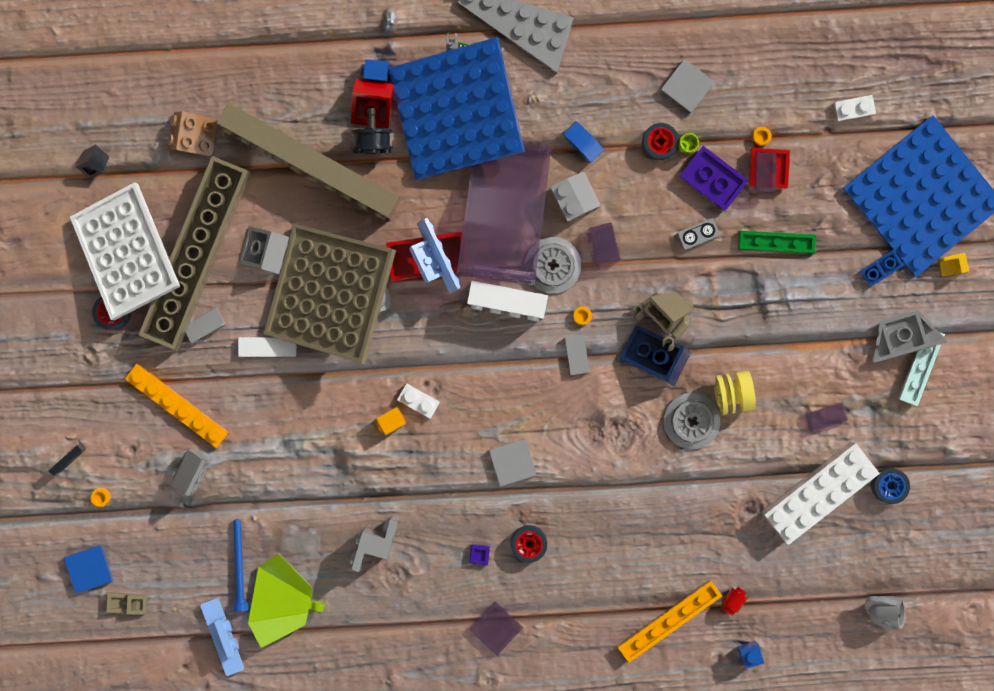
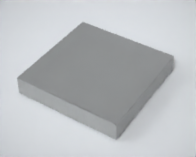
M684 59L661 91L692 113L715 82Z
M526 439L489 449L500 487L537 475Z

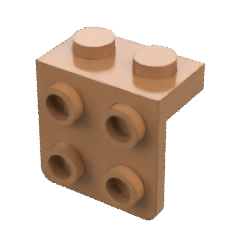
M183 111L174 112L170 119V126L172 127L171 134L167 138L168 150L211 156L213 154L217 120Z

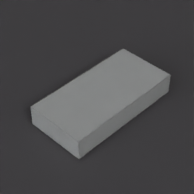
M584 334L565 337L570 375L590 372Z

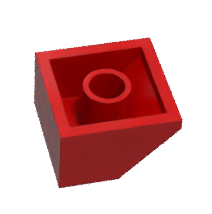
M356 79L352 91L351 123L368 126L367 108H375V127L389 129L394 84Z

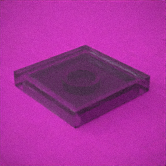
M495 601L469 630L492 652L498 655L523 629V626Z

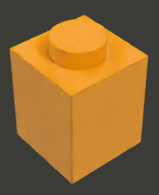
M397 406L376 418L378 422L375 424L380 433L384 432L387 435L407 422Z

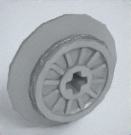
M546 237L537 241L529 249L525 259V272L529 282L538 290L545 293H561L570 289L578 280L581 272V258L577 249L569 241L559 237ZM556 260V264H559V267L552 271L548 263Z
M684 393L674 398L667 406L664 415V429L669 439L677 446L686 449H700L710 444L717 436L721 425L720 413L715 403L707 396L698 393ZM695 416V421H697V424H692L691 426H689L690 422L688 421V418H693Z

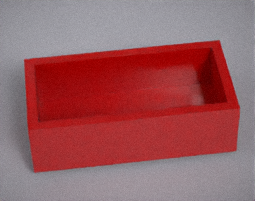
M463 231L436 235L442 244L445 256L450 260L453 273L468 271ZM423 237L386 242V248L396 250L390 271L392 282L422 278L409 248L423 242Z

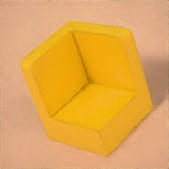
M966 253L938 259L942 277L969 272Z

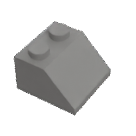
M584 172L550 187V191L566 223L601 206Z
M249 226L239 263L279 274L283 265L285 251L288 247L289 237Z
M192 448L184 451L180 458L182 462L180 468H176L171 478L174 479L172 485L187 496L196 493L212 458Z

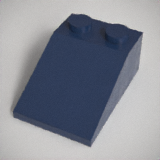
M636 325L619 360L667 384L675 386L691 352L686 347L675 342L674 349L668 351L671 343H666L663 347L664 337Z

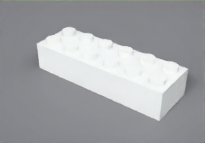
M850 442L761 513L782 540L789 545L880 473L859 446L854 442Z

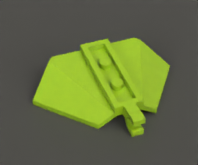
M279 553L258 566L248 624L261 648L305 626L309 609L323 612L325 607L324 602L311 600L312 586Z

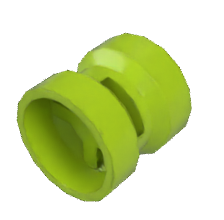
M693 133L684 134L679 140L678 148L684 154H691L698 148L699 139Z

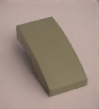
M107 592L106 613L146 615L147 595Z

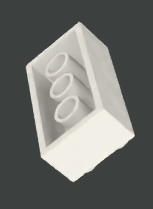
M471 281L467 304L471 305V309L482 311L483 307L489 308L490 313L501 314V311L509 312L508 316L520 318V315L528 316L527 320L539 322L540 318L544 319L548 295Z

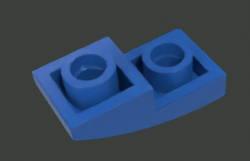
M577 121L562 134L571 146L582 154L588 163H592L604 151L596 139Z
M893 249L864 267L860 272L871 287L903 267L904 263Z

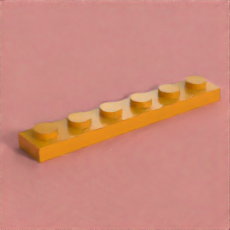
M136 364L125 378L215 448H218L229 434L223 427L141 365Z
M709 580L618 645V649L628 663H630L721 598V593L713 582Z

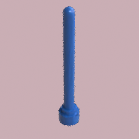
M235 519L233 521L237 599L233 603V611L241 612L248 611L249 607L246 598H244L240 519Z

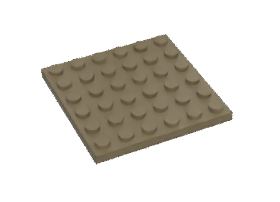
M294 224L264 335L365 364L396 250Z

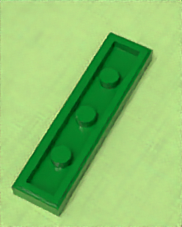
M739 231L738 250L815 254L816 235L758 231Z

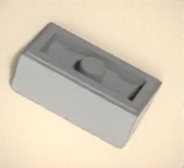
M215 308L189 323L186 334L192 344L223 327L226 323L218 309Z

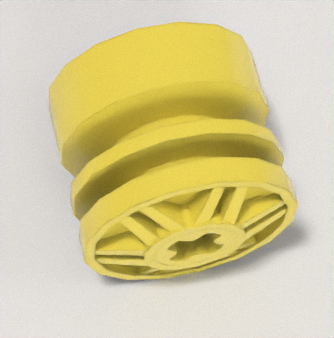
M749 371L735 372L733 382L729 374H725L724 381L721 375L715 376L714 393L721 415L728 414V406L732 414L735 413L736 404L739 405L742 412L756 409L754 385Z

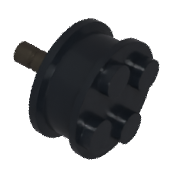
M367 108L368 128L350 130V133L353 134V146L350 147V150L354 154L364 153V150L365 154H377L378 150H380V153H391L393 146H390V134L393 133V130L375 128V108Z

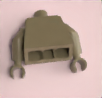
M656 292L642 302V306L635 305L632 308L633 315L636 314L637 320H641L644 318L645 311L667 335L672 334L671 337L663 339V347L666 343H671L668 351H672L676 338L679 339L689 326L693 302L690 299L683 300L675 292L667 294Z

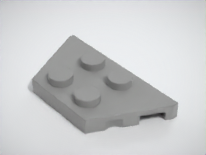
M918 310L880 321L873 362L875 364L947 343V339Z

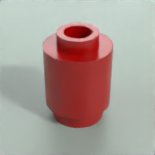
M738 586L736 589L732 587L723 599L721 608L734 616L748 598L745 596L747 592Z

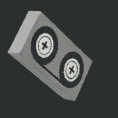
M713 218L677 233L684 250L720 236Z

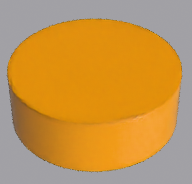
M758 127L753 131L751 138L755 145L762 147L771 141L772 135L768 128Z
M580 306L574 310L573 320L576 324L586 325L591 321L592 313L589 308Z
M97 488L90 495V501L96 507H104L111 500L110 492L105 488Z

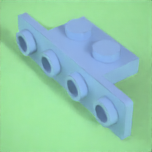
M428 218L421 220L417 223V226L424 241L410 247L409 250L425 283L442 276L449 293H453L460 289L459 279L453 273L450 260L442 250V244L434 233L432 223L429 222Z
M219 598L202 603L200 607L226 676L244 670V665L238 652L237 640L233 638L231 624L225 617Z

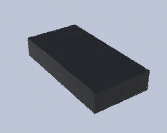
M83 444L76 445L48 471L54 476L60 474L86 448Z

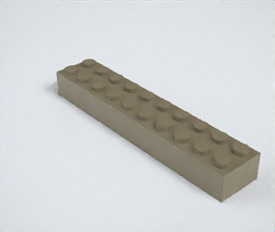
M227 103L217 122L221 126L220 130L231 137L237 135V139L249 147L251 144L255 145L254 149L266 156L270 153L272 155L271 158L282 165L285 162L288 163V167L300 175L302 172L306 173L305 177L317 184L319 181L322 182V186L333 193L336 190L339 191V195L349 202L352 200L357 201L356 205L367 212L369 209L373 210V214L384 221L386 218L391 220L401 202L399 196L230 103Z
M211 157L169 259L180 287L152 301L139 336L173 350H179L251 172L216 157Z

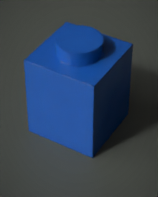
M365 59V64L361 65V76H364V80L388 83L390 64L387 61Z
M756 641L737 646L742 664L746 669L764 664L759 644Z

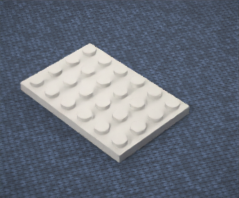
M134 182L70 216L111 320H116L180 287L137 183Z

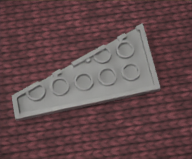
M459 0L458 4L480 18L515 45L531 54L542 64L548 66L552 71L558 72L574 17L517 0Z

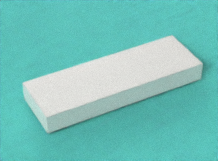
M238 337V357H297V344L274 337Z

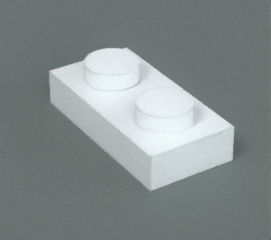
M873 95L833 103L837 122L876 114Z
M407 383L397 399L399 402L430 419L440 403L438 400Z

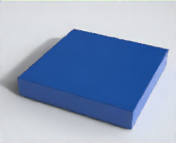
M102 544L64 557L75 593L113 581Z

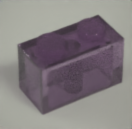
M612 222L588 228L589 232L586 233L588 244L592 243L593 251H590L593 263L596 262L597 266L621 260Z

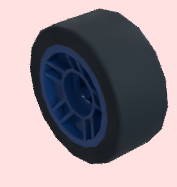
M885 467L878 470L880 474L871 481V490L874 496L879 501L887 504L902 502L910 491V481L907 475L893 467ZM892 482V486H894V488L888 489V483Z

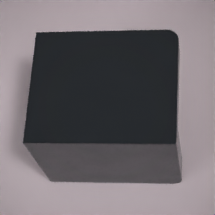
M95 144L83 151L76 168L92 179L103 173L109 160V155Z

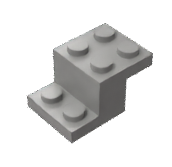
M392 516L390 520L387 519L383 533L365 528L363 532H359L355 542L358 549L354 550L350 560V564L353 565L352 570L357 572L361 570L366 554L383 559L388 558L399 517Z

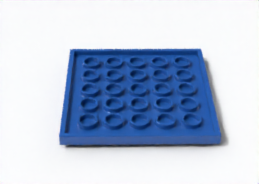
M497 37L389 68L415 180L525 152L502 51Z
M933 115L842 188L889 247L895 250L914 277H917L994 214V189Z

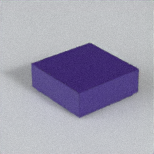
M471 544L469 564L488 565L490 546Z

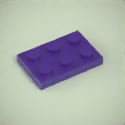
M705 146L700 148L679 176L723 211L728 209L749 181Z

